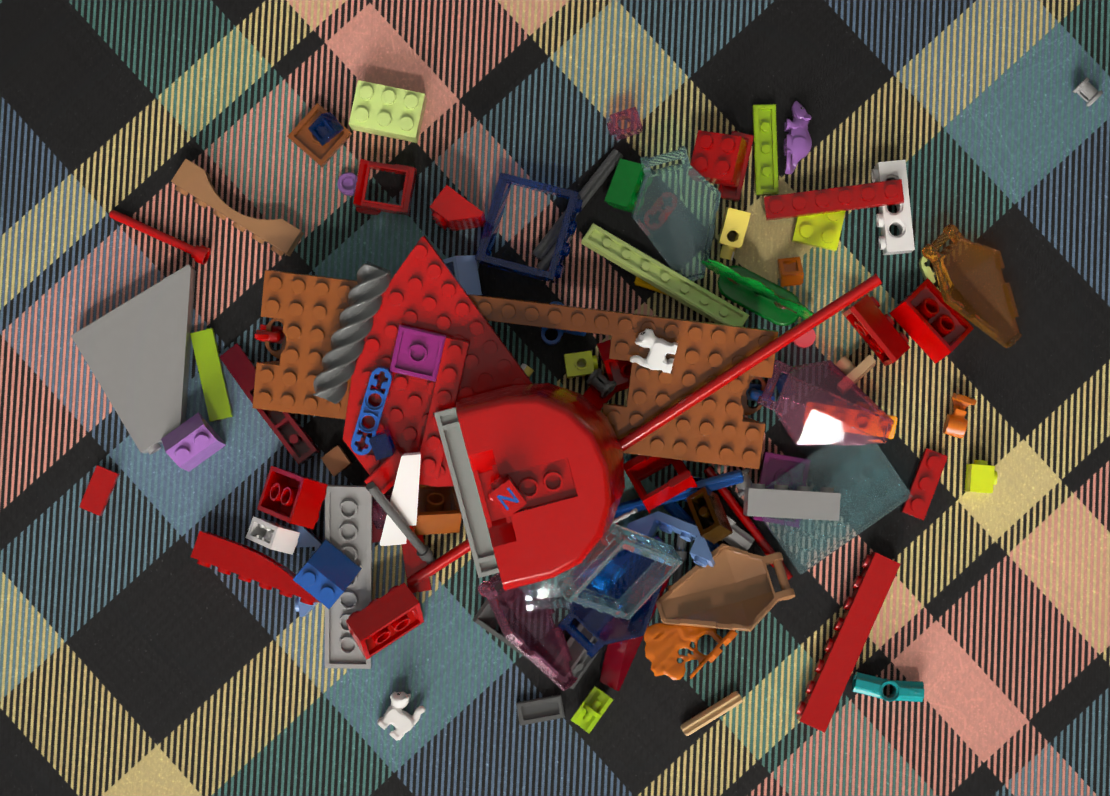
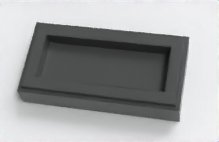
M561 694L516 702L520 726L565 718Z

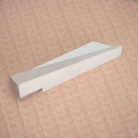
M420 452L404 453L401 456L390 500L392 506L409 526H415L417 523ZM387 515L380 545L406 544L405 535Z

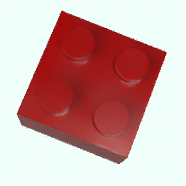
M698 130L688 174L695 181L738 187L748 143L742 136Z

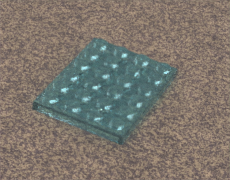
M844 431L765 486V489H774V485H788V490H797V486L811 487V491L820 492V487L834 488L835 493H841L839 521L761 517V519L797 572L803 574L913 496L872 436Z

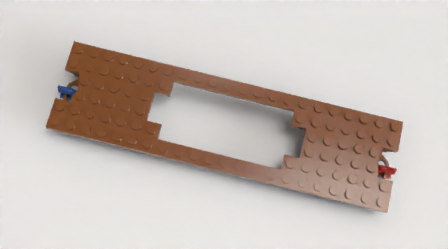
M265 270L261 317L273 319L267 325L260 324V330L256 331L254 338L265 342L268 351L274 357L280 359V361H258L256 363L252 408L346 419L351 378L347 381L348 385L345 396L337 404L314 396L313 394L316 392L314 391L313 382L315 377L323 372L322 359L326 353L332 350L331 337L335 331L341 328L339 317L342 311L349 307L348 294L353 287L358 285L357 280ZM468 294L487 321L611 335L609 359L630 361V357L633 355L646 358L650 348H643L635 344L639 333L645 331L646 328L652 329L657 338L664 339L670 343H678L675 355L666 354L667 360L670 358L674 359L671 373H666L662 370H650L640 366L638 363H632L627 405L603 403L602 413L607 416L618 440L627 436L778 337V331ZM279 321L283 324V327L275 326L273 323ZM271 343L282 344V347L279 350H275L272 348ZM775 354L626 449L623 453L759 469L765 422H759L743 415L747 416L757 412L764 405V402L771 403L775 401L773 385H766L762 378H772ZM753 379H758L761 381V384L750 382ZM747 400L759 401L755 407L747 405Z

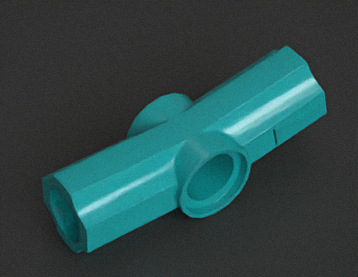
M856 672L853 677L851 691L884 699L888 702H923L924 683L922 681L890 680ZM891 684L893 687L892 693L884 696V686Z

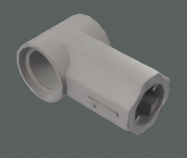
M727 516L733 533L721 541L723 542L724 540L732 547L747 551L755 539L735 525L736 522Z

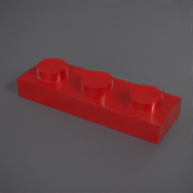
M928 448L924 449L901 512L921 520L925 519L948 456Z

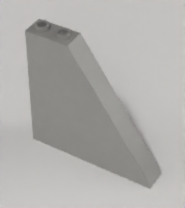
M189 264L71 335L140 453H149L151 455L162 448L160 445L163 444L161 439L186 422L191 350L190 333H192L196 276L194 267Z

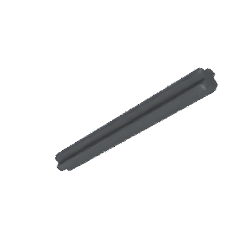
M613 149L533 250V255L537 259H543L617 166L620 158L622 159L623 157L618 150Z

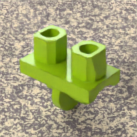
M594 686L570 720L587 733H590L612 703L613 698Z

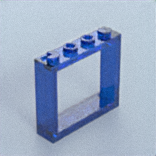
M500 172L475 260L479 264L557 284L558 278H561L564 272V265H562L564 256L567 257L570 252L571 244L568 243L570 235H574L576 231V214L582 210L583 200H581L579 192ZM511 184L569 199L549 271L491 257Z

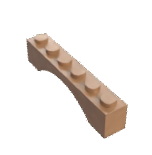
M187 159L184 160L171 180L176 185L175 190L185 197H187L188 193L194 196L195 203L205 209L207 206H210L214 209V215L224 221L226 218H229L234 222L232 226L244 233L245 230L253 233L251 238L263 245L264 242L272 245L270 250L281 257L283 254L290 257L304 235L301 230L283 219H256L233 210L218 195L210 175Z

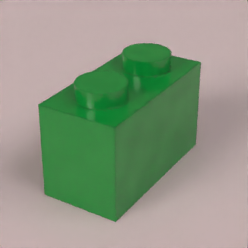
M620 158L604 201L613 208L637 214L639 207L643 203L646 187L651 182L652 171L644 164Z

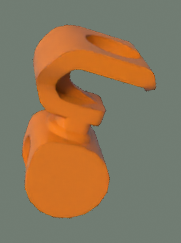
M953 393L951 397L953 414H947L943 434L962 439L968 424V420L964 418L967 413L965 409L969 405H975L977 400Z

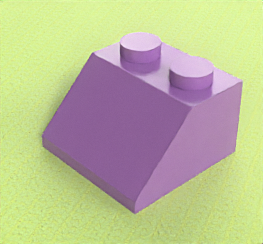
M199 412L161 439L165 452L180 468L188 472L226 446V443Z

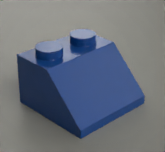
M325 539L298 571L293 580L330 609L362 568Z

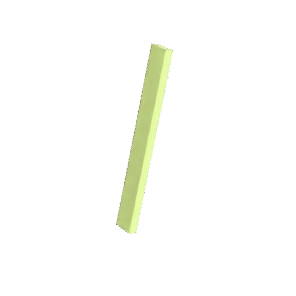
M594 223L581 240L582 245L716 324L743 327L749 317V314Z

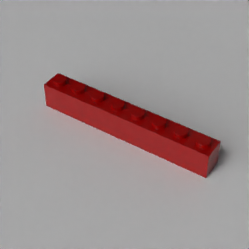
M872 551L870 555L867 554L862 562L864 569L861 576L857 575L852 585V588H855L852 596H848L843 604L845 611L842 618L838 617L833 629L836 631L833 638H829L825 644L824 651L826 653L823 660L819 659L814 671L817 672L813 681L810 680L806 686V698L804 702L800 701L795 713L798 714L797 719L800 722L825 733L901 565L900 563Z

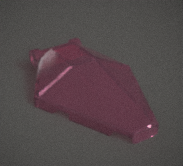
M774 360L772 378L768 379L762 396L760 395L757 400L758 404L774 410L796 446L886 444L894 421L831 360L797 366H789L784 362ZM782 372L787 374L778 400L775 402L771 400V397Z
M496 573L488 581L482 582L478 586V592L481 596L488 599L487 602L505 638L562 691L570 688L578 678L573 676L569 661L573 659L561 627L556 628L551 614L555 613L550 596L529 586H521L506 591L502 587L496 591L494 587L502 581L500 573Z

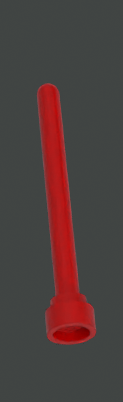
M116 210L109 212L110 218L191 254V257L197 263L205 265L210 257L211 249L204 245L193 246Z

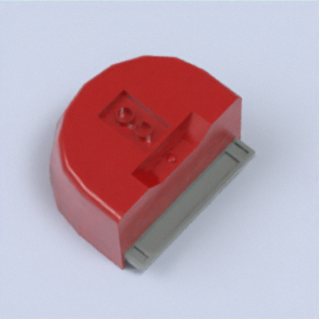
M550 383L511 385L456 400V407L434 412L478 578L500 573L503 588L506 591L554 578L582 563L611 527L625 489L623 449L607 416L582 394ZM501 476L503 479L509 476L527 500L525 506L508 518L504 516L488 493L492 489L490 484Z

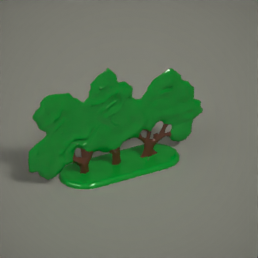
M710 258L708 259L709 262L705 260L700 261L702 265L719 275L717 283L721 295L776 325L788 326L796 322L799 317L805 320L814 314L805 305H802L798 297L792 292L738 265L728 267Z

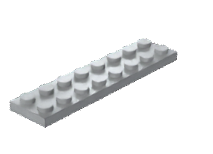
M328 485L326 489L325 539L362 569L332 607L328 609L325 606V668L371 669L372 657L366 660L345 621L353 612L361 611L372 601L373 496L364 485Z

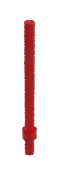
M711 466L703 471L708 478L717 476ZM727 487L718 489V492L766 555L776 553L749 516L743 515V508ZM783 563L787 578L789 580L793 577V575Z

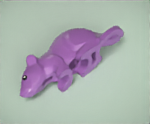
M795 101L792 106L793 121L787 119L784 123V131L789 132L786 139H784V156H786L785 174H792L798 162L809 154L812 147V140L808 132V123L811 120V115L807 114L805 108L798 101Z

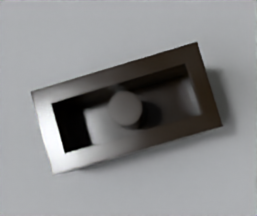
M703 487L686 497L701 537L715 544L733 533L718 494Z

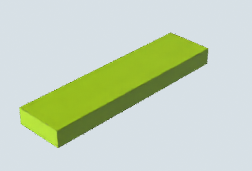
M776 104L753 105L755 195H778Z
M210 328L190 333L209 420L214 422L233 417L221 359L219 358L214 329Z

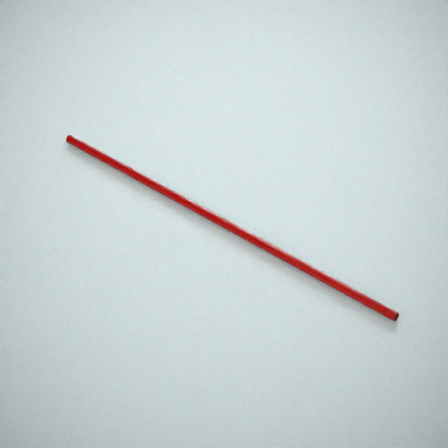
M874 274L620 439L619 442L623 451L881 285L882 282L877 274ZM468 539L408 577L407 582L414 588L471 551Z

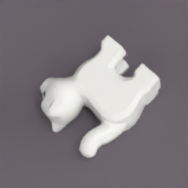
M646 328L645 331L639 333L635 344L643 348H650L646 358L633 355L630 357V362L638 363L640 366L650 370H662L663 372L671 373L674 359L670 358L667 360L666 354L675 355L678 343H670L664 339L657 338L652 329Z
M394 691L390 695L391 705L386 710L384 716L377 720V724L384 730L390 724L395 727V730L391 731L389 735L396 741L400 740L405 733L416 725L421 714L426 710L424 706H419L415 709L413 715L403 710L411 698V694L403 691Z

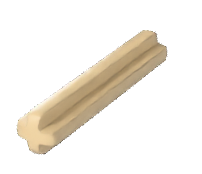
M737 691L731 693L681 724L680 727L686 736L691 735L741 704L743 699Z

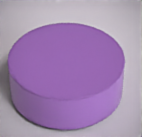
M347 172L339 177L337 186L342 194L346 196L355 195L357 175Z

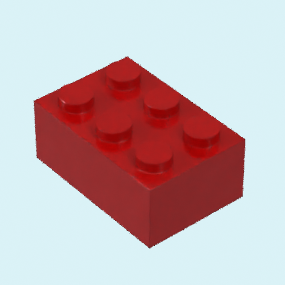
M271 466L257 510L288 523L314 530L315 523L319 519L322 502L326 497L328 485L301 474Z

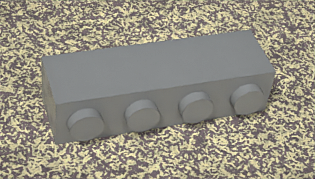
M751 483V488H745L743 515L839 521L841 493H835L834 488L820 487V492L811 491V487L797 486V490H788V485H774V489H765V484Z

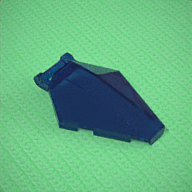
M655 536L575 572L570 613L558 627L562 631L566 630L588 651L587 655L591 659L606 644L644 636L674 551L661 538ZM575 618L598 639L595 644L588 640L572 624Z

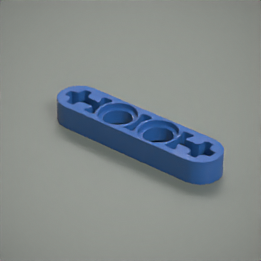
M385 366L374 369L369 379L351 441V448L358 455L369 453L376 438L393 380L392 371ZM381 371L385 372V377L388 380L383 381L380 389L371 388L372 385L375 387L378 385L379 378L375 377L376 374L379 375ZM373 393L381 396L382 402L378 406H373L369 402V396ZM372 416L375 420L374 427H365L362 423L363 417ZM362 432L372 433V436L368 434L365 439L368 447L365 446L363 449H359V444L356 441L361 440Z

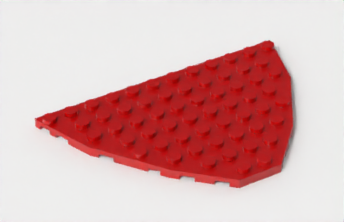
M425 235L417 242L391 279L387 290L381 295V307L373 316L372 329L364 339V349L357 359L356 368L351 377L343 440L369 475L397 449L403 454L420 452L436 382L392 372L393 380L373 447L366 455L354 453L351 448V441L370 376L377 367L385 366L390 369L400 324L470 342L457 400L511 385L533 384ZM381 371L379 375L376 374L375 377L379 378L378 385L376 387L372 385L371 388H381L383 381L388 380L385 377V372ZM376 393L369 396L370 404L373 406L380 405L382 402L381 396ZM364 416L362 423L365 427L372 428L375 425V420L372 416ZM362 432L361 440L356 441L359 444V449H363L365 446L368 447L365 439L368 434L372 436V433ZM445 452L439 478L420 475L419 484L433 487L454 486Z

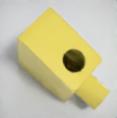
M726 207L717 242L722 244L720 258L733 260L735 249L742 248L751 213ZM730 231H735L736 233L733 241L728 240Z

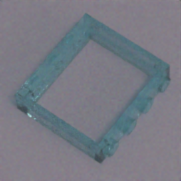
M613 523L584 561L571 568L558 582V585L564 593L563 597L570 603L575 602L585 608L590 607L600 613L605 612L616 618L620 617L629 620L677 570L683 561L673 546ZM622 548L655 560L619 599L586 589L589 583Z

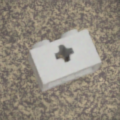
M253 516L246 538L271 550L293 555L300 533L276 522Z

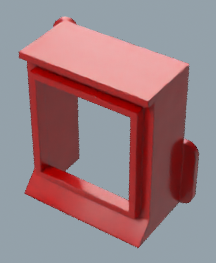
M361 159L353 200L357 212L370 215H379L380 212L409 216L417 169L411 166L392 165ZM370 169L406 175L401 206L365 200Z
M638 455L624 463V470L649 513H651L650 510L688 488L698 487L682 460ZM672 463L678 475L670 479L668 483L647 494L640 481Z

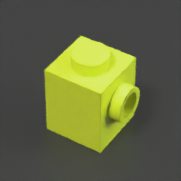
M591 351L564 354L567 378L588 376L594 372V369H598L597 356H592Z
M974 460V464H966L965 492L993 493V485H996L998 477L995 466L988 465V461Z

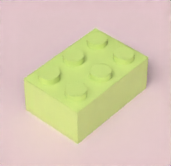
M358 80L349 126L355 131L418 143L427 102L425 93Z

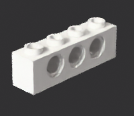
M906 160L878 162L871 171L872 182L902 179L904 203L895 204L897 207L896 213L889 212L887 206L878 207L879 214H876V224L881 229V236L878 238L879 249L883 250V255L911 253L915 250ZM890 225H895L898 227V236H894L890 233Z

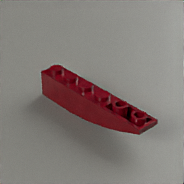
M236 343L219 358L253 404L256 366L240 345ZM257 409L298 464L303 465L320 452V449L292 413Z
M646 551L643 552L624 594L610 634L601 672V683L616 691L620 690L644 637V629L649 626L657 608L656 600L662 596L675 568V564Z

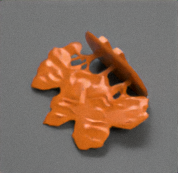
M656 623L644 629L645 657L652 662L651 671L654 672V676L657 677L665 674L672 680H680L684 676L686 671L685 662L698 660L699 666L690 675V679H692L707 661L712 663L721 654L722 650L719 647L722 644L727 646L736 637L737 633L735 630H730L721 638L716 633L717 628ZM703 635H710L718 643L708 655L698 651V640ZM691 642H694L695 648L690 647ZM686 648L692 651L693 654L688 653L687 656L680 655L678 651ZM677 658H682L684 661L678 663Z

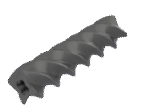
M369 261L358 269V285L350 290L348 294L349 307L344 309L339 317L341 328L333 333L331 337L332 350L324 355L322 359L323 372L318 374L313 382L314 391L316 392L313 395L324 398L334 404L340 402L345 396L348 385L347 381L355 371L356 359L364 349V339L372 329L373 316L381 307V295L387 290L391 282L390 270Z

